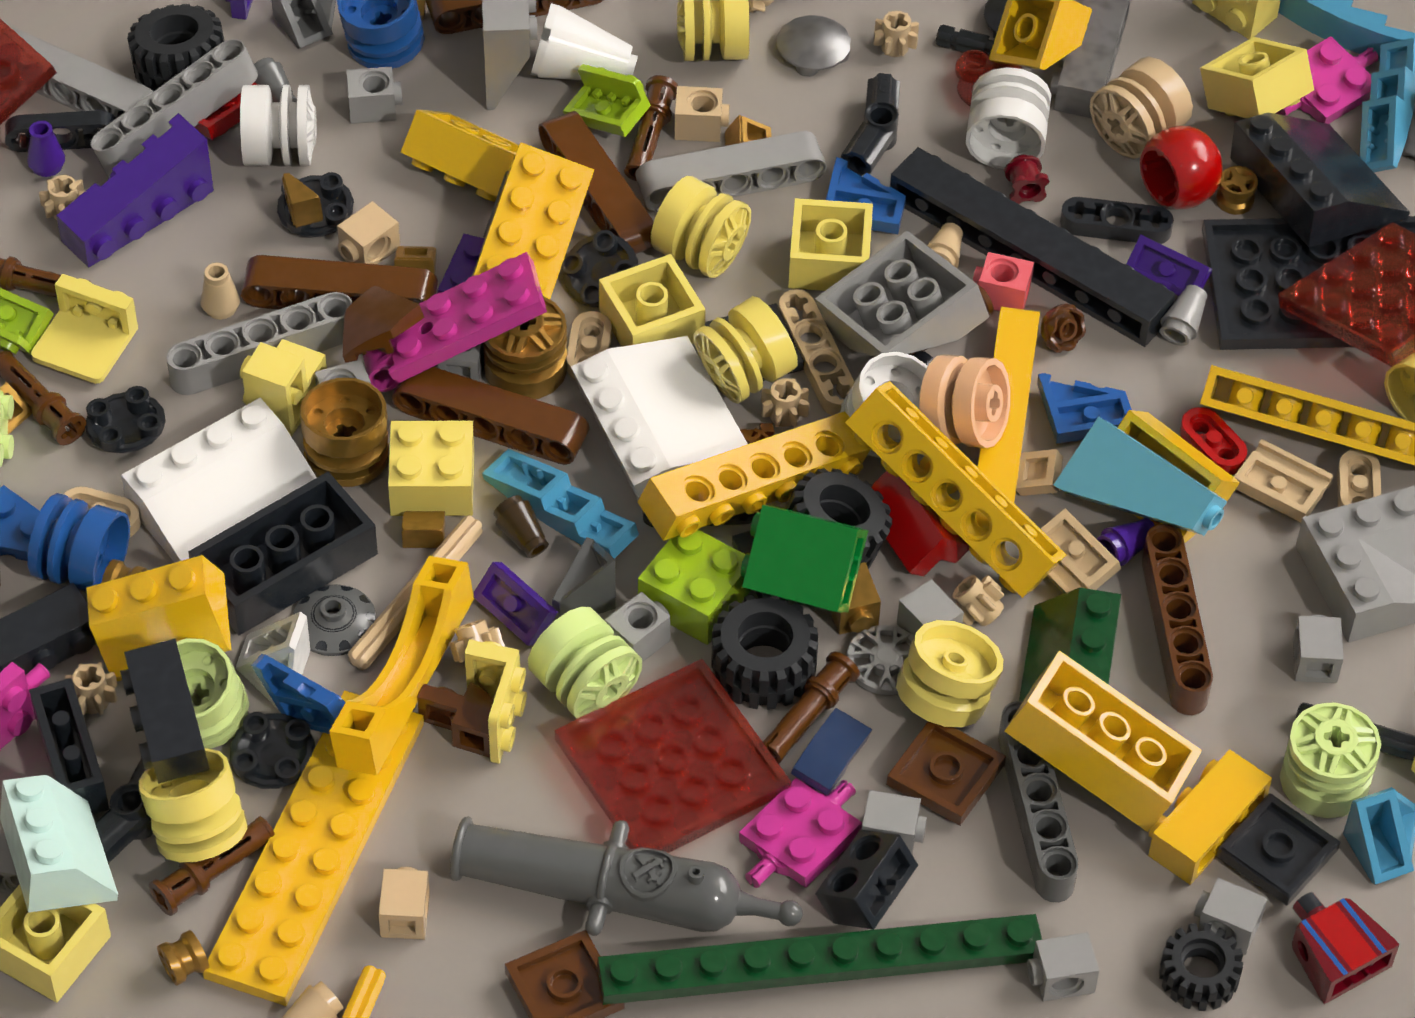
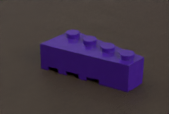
M179 113L168 121L171 128L162 136L157 138L153 134L141 144L145 150L127 164L122 160L113 167L107 182L102 186L94 183L56 215L61 242L88 268L101 260L109 258L120 248L133 240L140 239L146 232L164 221L172 219L177 213L195 202L203 200L214 191L207 139Z

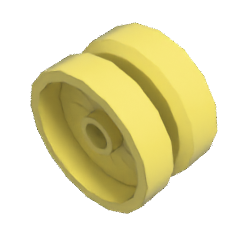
M936 620L924 624L915 633L909 648L908 657L904 660L898 674L896 689L901 701L913 713L926 721L944 727L962 728L975 724L983 716L990 700L991 691L996 687L1002 673L1004 659L999 648L989 637L975 628L955 621Z

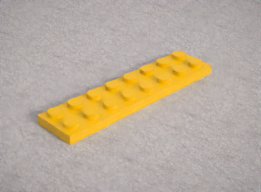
M344 690L341 698L346 702L360 695ZM415 712L411 713L377 776L337 768L330 734L322 733L312 753V757H310L273 830L275 835L270 837L208 958L210 968L204 970V979L287 1006L424 726L423 715Z

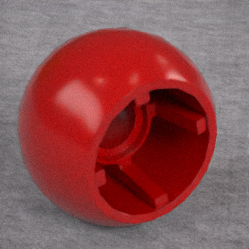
M1180 125L1165 128L1147 142L1140 157V171L1147 191L1156 202L1170 209L1184 210L1201 205L1216 192L1222 178V158L1219 149L1206 133L1194 127Z

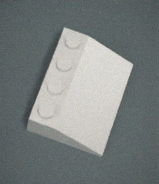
M688 336L606 349L571 366L580 391L638 500L651 477L747 445L744 436L707 373Z
M261 398L254 400L121 475L125 498L132 500L138 506L141 523L174 562L189 559L188 551L317 478L284 424Z

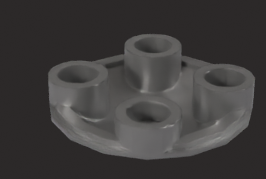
M806 15L794 18L782 27L778 33L777 48L786 61L796 66V70L800 75L810 77L820 70L832 68L839 63L846 62L850 57L851 38L846 28L836 20L824 16Z

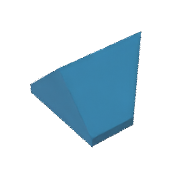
M1392 787L1353 800L1343 835L1370 881L1376 885L1413 872L1415 803Z

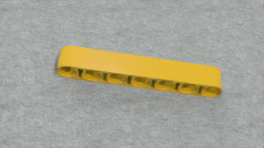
M1001 307L993 358L1002 362L1008 373L1011 390L1010 411L1001 439L993 447L980 448L978 468L1014 503L1040 312ZM976 512L978 525L984 529H989L988 518L983 513Z

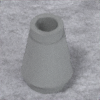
M1196 285L1186 286L1185 290L1160 320L1162 325L1160 333L1166 340L1176 345L1185 346L1189 344L1190 340L1197 337L1205 301L1208 297L1206 291Z

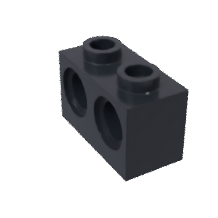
M859 830L815 894L834 924L874 930L918 867V863L899 834Z

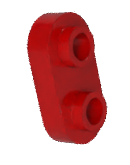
M1195 407L1185 412L1180 426L1181 438L1227 473L1235 475L1246 461V444L1213 410L1205 407Z

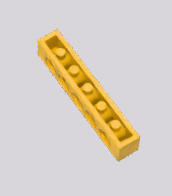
M1214 365L1210 367L1200 402L1202 405L1415 465V422Z
M890 381L877 387L845 422L852 429V435L855 440L862 446L871 448L881 458L882 466L893 476L900 477L911 488V494L919 503L930 506L940 516V522L947 531L954 535H959L970 546L971 554L979 562L988 564L1000 575L999 580L1001 584L1010 592L1018 593L1023 598L1034 590L1066 556L1020 508ZM889 424L899 430L900 442H895L890 438L888 434ZM918 453L924 455L929 460V471L923 470L918 465ZM947 483H951L958 488L960 493L959 500H954L948 495L946 490ZM976 512L983 513L988 518L989 529H984L978 525ZM1006 541L1012 542L1017 546L1019 559L1013 558L1007 553L1005 548Z
M844 411L651 477L637 503L663 541L679 535L684 538L692 535L701 527L710 524L715 526L721 525L731 519L732 516L744 512L747 514L755 513L762 508V505L777 500L781 503L788 501L799 480H802L804 475L809 472L815 474L817 469L825 468L828 472H831L832 469H840L844 474H849L850 472L857 475L863 469L862 463L871 448H866L855 440L852 435V429L845 423L850 417Z

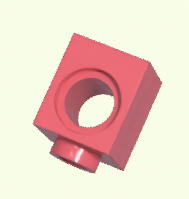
M988 252L984 267L976 266L973 281L986 291L992 301L994 310L1000 311L1001 307L1024 309L1031 288L1034 262Z

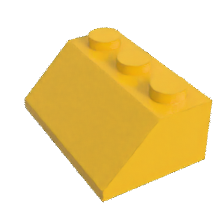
M416 110L400 153L413 158L411 164L415 167L432 172L435 168L445 173L444 180L461 187H465L466 183L477 188L476 194L478 196L495 202L505 172L509 171L519 144L449 112Z
M1129 410L1118 426L1126 434L1226 501L1229 500L1240 483L1149 412ZM1135 515V516H1136L1137 518H1139L1140 520L1144 518V517ZM1151 520L1154 523V525L1164 524ZM1177 528L1182 533L1184 543L1196 534Z
M203 555L86 588L89 627L109 673H115L117 682L122 681L120 670L128 669L124 652L175 638L176 642L192 638L205 639L218 645L224 652L231 651L225 575Z

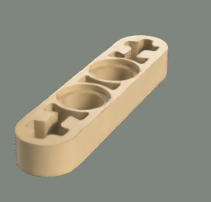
M789 290L780 297L779 310L804 360L805 374L822 408L831 416L841 412V405L844 399L840 400L837 395L833 396V385L837 384L836 389L839 396L846 398L855 382L813 297L804 290ZM795 306H796V308H797L799 311H802V310H803L802 320L799 321V315H798L796 309H795V308H790V307H795ZM805 333H815L821 339L816 343H806L800 337ZM819 362H829L835 366V369L824 373L816 370L814 366Z

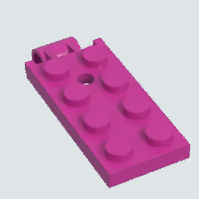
M528 252L507 259L500 265L479 275L472 276L465 282L442 293H437L430 299L419 303L425 318L394 339H390L394 353L387 354L378 349L366 351L367 354L363 355L365 369L371 384L379 391L387 392L412 376L546 313L547 310L536 268Z

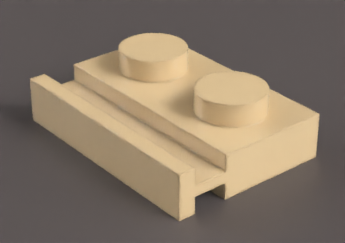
M1261 439L1256 450L1251 452L1234 478L1240 482L1236 490L1302 522V517L1311 514L1323 497L1325 490L1331 486L1333 474Z
M1066 508L1041 528L1066 554L1062 561L1046 576L1063 594L1077 588L1097 590L1121 569L1120 562Z

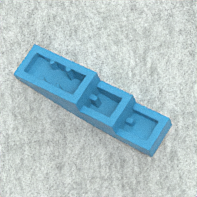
M1353 0L1280 1L1278 13L1300 27L1323 39L1332 36L1343 48L1358 54L1371 47L1374 49L1373 52H1377L1378 61H1380L1381 44L1415 38L1414 32L1385 26L1388 15L1352 7Z
M1415 38L1381 44L1379 72H1374L1371 75L1370 101L1362 102L1360 158L1373 172L1397 168L1407 140L1415 105Z
M507 449L482 473L484 480L507 498L520 495L523 500L530 501L537 519L580 545L584 543L586 537L591 538L614 559L639 535L635 522L605 510L600 497L572 486L566 472L511 449Z

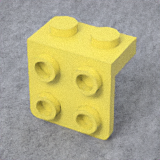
M62 274L55 283L59 312L31 352L32 359L35 363L91 383H101L138 330L134 299L123 292L111 291L94 285L86 279H77Z
M469 639L465 650L467 688L470 682L476 684L488 692L494 700L488 719L490 761L500 764L503 752H511L516 734V727L512 726L515 716L522 717L524 713L527 692L522 691L525 682L526 669L520 667L518 649L503 647L492 641L479 642Z

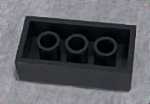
M326 472L188 551L189 559L203 555L224 573L229 625L239 636L376 556L378 550L375 524L329 472Z

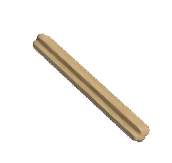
M471 515L463 517L431 556L459 561L482 534V523ZM422 567L350 649L348 661L351 665L356 666L360 670L367 669L401 630L409 605L412 586Z

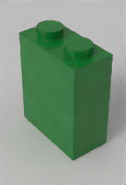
M762 505L761 512H756L751 524L750 532L751 536H754L751 553H746L742 561L740 571L741 577H744L742 587L834 612H848L868 530L776 506Z

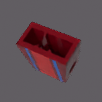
M1310 892L1300 897L1294 903L1292 909L1302 921L1296 926L1292 948L1324 1005L1393 966L1400 944L1351 899L1343 898L1325 908L1316 895Z

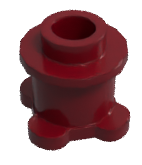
M1026 154L1018 155L1004 169L1005 177L1011 182L1013 191L1009 194V199L1018 204L1025 201L1040 202L1047 197L1045 186L1050 181L1047 174L1040 173L1042 164L1037 157Z

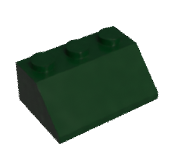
M1077 588L1034 605L1019 701H1024L1035 681L1059 651L1106 684H1109L1122 594Z

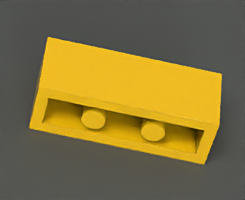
M1230 749L1219 761L1211 760L1204 768L1200 776V782L1194 789L1190 787L1185 788L1176 800L1175 809L1168 817L1162 815L1151 827L1149 837L1152 840L1148 856L1191 885L1215 859L1221 844L1268 795L1272 777Z

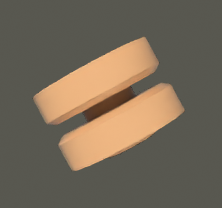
M944 354L936 356L928 365L922 380L919 410L954 445L963 443L968 447H993L1001 439L1008 421L1011 393L1008 373L1003 363L996 358L974 357L968 360L964 356Z

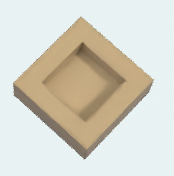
M1057 449L1021 453L1016 491L1020 496L1058 493L1059 489L1053 484L1061 474L1063 456Z

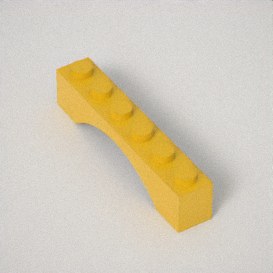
M434 556L427 558L413 583L404 622L385 667L366 692L355 699L345 702L329 731L337 768L378 775L418 702L417 696L423 684H428L448 648L449 642H451L456 633L455 629L460 626L474 600L468 562Z

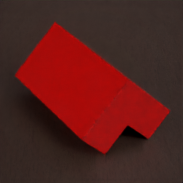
M886 470L872 484L871 488L883 495L884 499L882 502L888 504L891 510L889 516L892 518V526L886 539L909 573L924 577L940 560L957 563L969 551L970 546L959 535H954L947 531L940 522V516L930 506L919 503L911 494V488L900 477H895Z

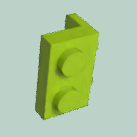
M582 64L577 71L584 85L564 108L563 113L567 114L576 111L588 127L626 137L651 106L644 92L643 84L633 75H623L608 71L602 67L596 68Z
M0 288V349L10 351L13 355H16L18 350L32 355L33 348L44 334L54 313L44 306Z

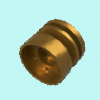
M543 296L547 310L546 313L483 342L485 376L490 385L533 399H540L553 393L564 382L567 373V326L565 314L555 302Z
M356 378L327 380L308 391L301 402V429L304 436V458L316 477L329 472L342 487H354L368 483L379 476L389 460L387 406L381 391L371 383Z

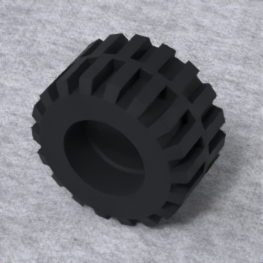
M172 4L166 5V7L151 10V13L144 14L138 18L139 22L133 23L130 27L131 32L128 33L127 37L135 79L153 92L217 45L224 42L221 21L215 16V13L211 10H205L202 6H190V4L176 6Z
M825 468L817 469L815 474L809 472L804 475L803 479L797 483L784 509L868 530L861 563L866 562L869 569L892 526V518L889 516L891 510L888 504L882 502L884 499L883 495L879 491H874L871 488L873 485L865 480L863 482L857 478L858 475L850 472L849 474H844L840 469H832L831 472H828Z
M762 594V598L755 599L753 595L745 596L743 603L734 601L729 604L728 612L722 610L718 616V622L714 624L712 631L711 668H713L712 676L715 683L720 682V690L724 695L732 693V701L741 704L743 701L749 702V708L758 709L759 705H767V710L776 709L777 703L781 702L784 706L792 704L794 695L799 698L802 697L806 681L809 677L815 676L818 654V630L814 627V620L811 615H803L804 607L798 603L788 604L789 599L779 597L777 600L772 599L770 594ZM756 646H770L783 653L774 657H758L746 650Z

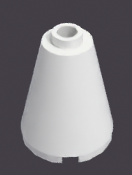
M551 3L531 75L539 78L581 80L577 70L582 64L596 68L602 67L608 71L623 75H633L638 56L631 54L633 46L564 7Z

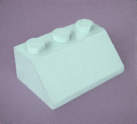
M48 775L2 780L0 820L28 913L117 901L118 892L88 801Z

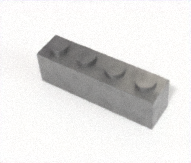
M1076 0V2L1091 8L1092 13L1082 45L1060 59L1058 67L1062 68L1061 73L1055 71L1053 74L1050 92L1056 95L1055 111L1092 118L1090 100L1097 90L1106 86L1110 81L1128 19L1131 0Z

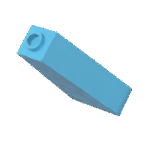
M1099 416L1053 484L1058 489L1072 496L1160 523L1170 524L1205 536L1208 530H1213L1220 523L1224 515L1223 507L1227 503L1225 499Z

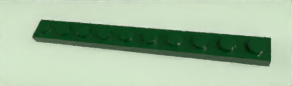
M1036 914L599 956L597 970L603 1005L1027 963L1028 959H1033L1035 943L1037 940H1042Z

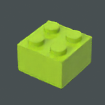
M697 530L688 537L682 538L679 535L670 538L638 577V594L643 592L653 602H660L670 615L671 626L708 645L712 641L714 624H717L718 616L722 610L728 612L729 604L734 601L742 603L744 597L751 591V589L742 587L744 577H741L740 571L745 554L700 530Z

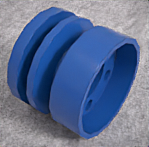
M337 0L348 50L357 63L367 68L392 67L393 69L410 62L421 51L425 36L417 0Z
M59 493L50 496L42 506L30 536L27 553V566L30 575L42 580L49 579L51 582L59 585L69 579L70 584L74 583L77 589L83 592H87V587L101 584L109 562L112 559L123 562L125 560L130 538L128 515L122 511L101 505H96L89 510L88 504L85 501L77 498L72 500V498Z

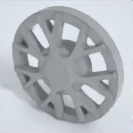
M889 625L873 626L868 630L864 629L858 633L849 644L847 657L853 662L855 658H869V664L857 666L859 671L865 672V674L862 675L860 673L856 683L875 694L897 695L898 691L892 676L900 672L903 660L909 654V650L901 651L897 646L903 642L911 645L914 636L904 629ZM880 635L893 636L892 643H882ZM867 639L875 646L870 650L860 645V643ZM871 672L882 677L879 684L867 679Z

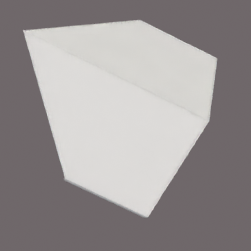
M298 612L248 634L235 667L276 708L277 706L251 665L261 654H266L299 674H303L310 654L307 616L302 612Z

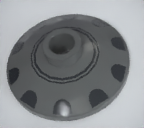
M337 584L323 586L302 598L293 612V615L302 612L307 616L310 651L326 656L348 654L350 649L376 620L374 605L363 592L350 586ZM338 611L335 614H330L329 612Z

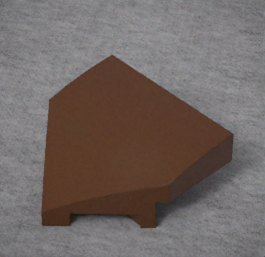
M376 285L364 292L345 310L343 330V358L345 363L357 361L360 354H367L366 351L378 349L387 354L394 353L390 339H394L425 318L420 304Z

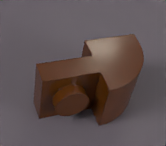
M471 682L464 696L457 694L447 687L437 688L423 684L417 700L418 713L423 715L424 722L451 730L453 747L490 758L488 719L494 700L488 692Z

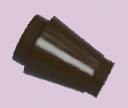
M515 495L504 500L496 507L493 513L497 519L496 526L525 552L528 558L536 557L547 549L549 543L545 539L530 501L523 500L520 495Z

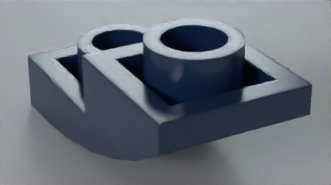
M835 708L810 741L790 774L804 781L809 787L828 795L845 774L851 760L867 742L873 729Z

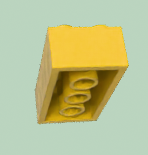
M520 142L472 276L479 275L500 265L507 259L528 252L536 268L542 295L550 299L594 169Z
M1061 651L1055 655L1035 681L1004 731L1147 832L1173 803L1202 751Z

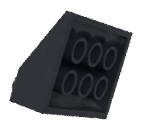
M1269 112L1235 122L1230 159L1237 166L1246 167L1256 174L1259 192L1308 247L1409 218L1410 211L1330 124Z

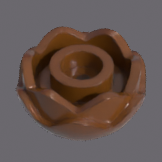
M1060 304L1051 308L1041 322V336L1045 344L1057 353L1073 350L1086 333L1083 313L1072 304Z

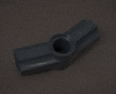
M878 73L875 77L868 79L864 121L841 154V158L848 161L847 168L860 176L866 173L871 174L884 152L892 149L897 141L900 81L894 79L891 74Z
M142 757L129 782L117 788L111 795V809L95 823L108 864L133 840H143L153 835L152 818L147 815L139 792V780L145 771Z

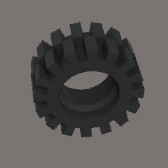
M1196 923L1188 925L1187 933L1182 927L1177 929L1174 938L1170 935L1163 949L1159 969V979H1163L1161 986L1165 992L1172 989L1170 998L1175 1003L1180 997L1184 998L1183 1007L1187 1009L1191 1008L1192 1002L1198 1003V1011H1206L1208 1002L1211 1003L1213 1010L1220 1008L1222 1000L1228 1003L1232 999L1233 992L1236 993L1244 963L1241 962L1243 957L1241 948L1236 949L1237 941L1233 936L1226 941L1224 940L1226 931L1219 927L1216 934L1210 932L1212 924L1204 923L1202 931H1198ZM1190 957H1204L1217 965L1218 972L1212 977H1198L1185 969L1184 962Z

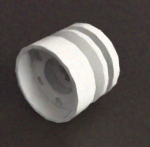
M1006 67L994 69L981 75L973 85L966 133V146L970 154L980 163L996 169H1005L1006 165L1014 157L1022 154L1032 155L1039 159L1044 154L1051 103V92L1048 85L1040 77L1024 69Z
M243 85L240 104V134L244 166H270L274 149H281L284 165L291 166L293 148H298L300 166L311 165L312 152L317 138L316 107L311 98L309 85H299L297 102H292L290 85H283L280 102H273L269 85Z
M900 352L881 353L869 360L842 402L841 412L845 411L850 417L877 387L888 381L894 384L919 409L922 380L928 366L912 355ZM889 424L888 434L890 438L895 442H900L899 430ZM872 449L868 453L870 456L880 458Z

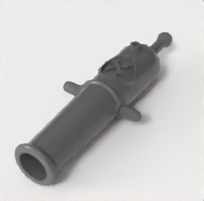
M467 816L459 823L453 843L450 861V875L453 881H458L462 876L584 904L589 909L585 929L592 936H597L601 933L606 915L612 911L698 932H716L731 924L735 916H760L779 920L785 926H795L803 916V910L798 902L786 900L781 903L757 898L742 891L731 871L715 862L672 856L665 851L650 848L628 849L626 841L630 827L624 820H618L613 824L609 841H605L602 845L473 824L472 818Z

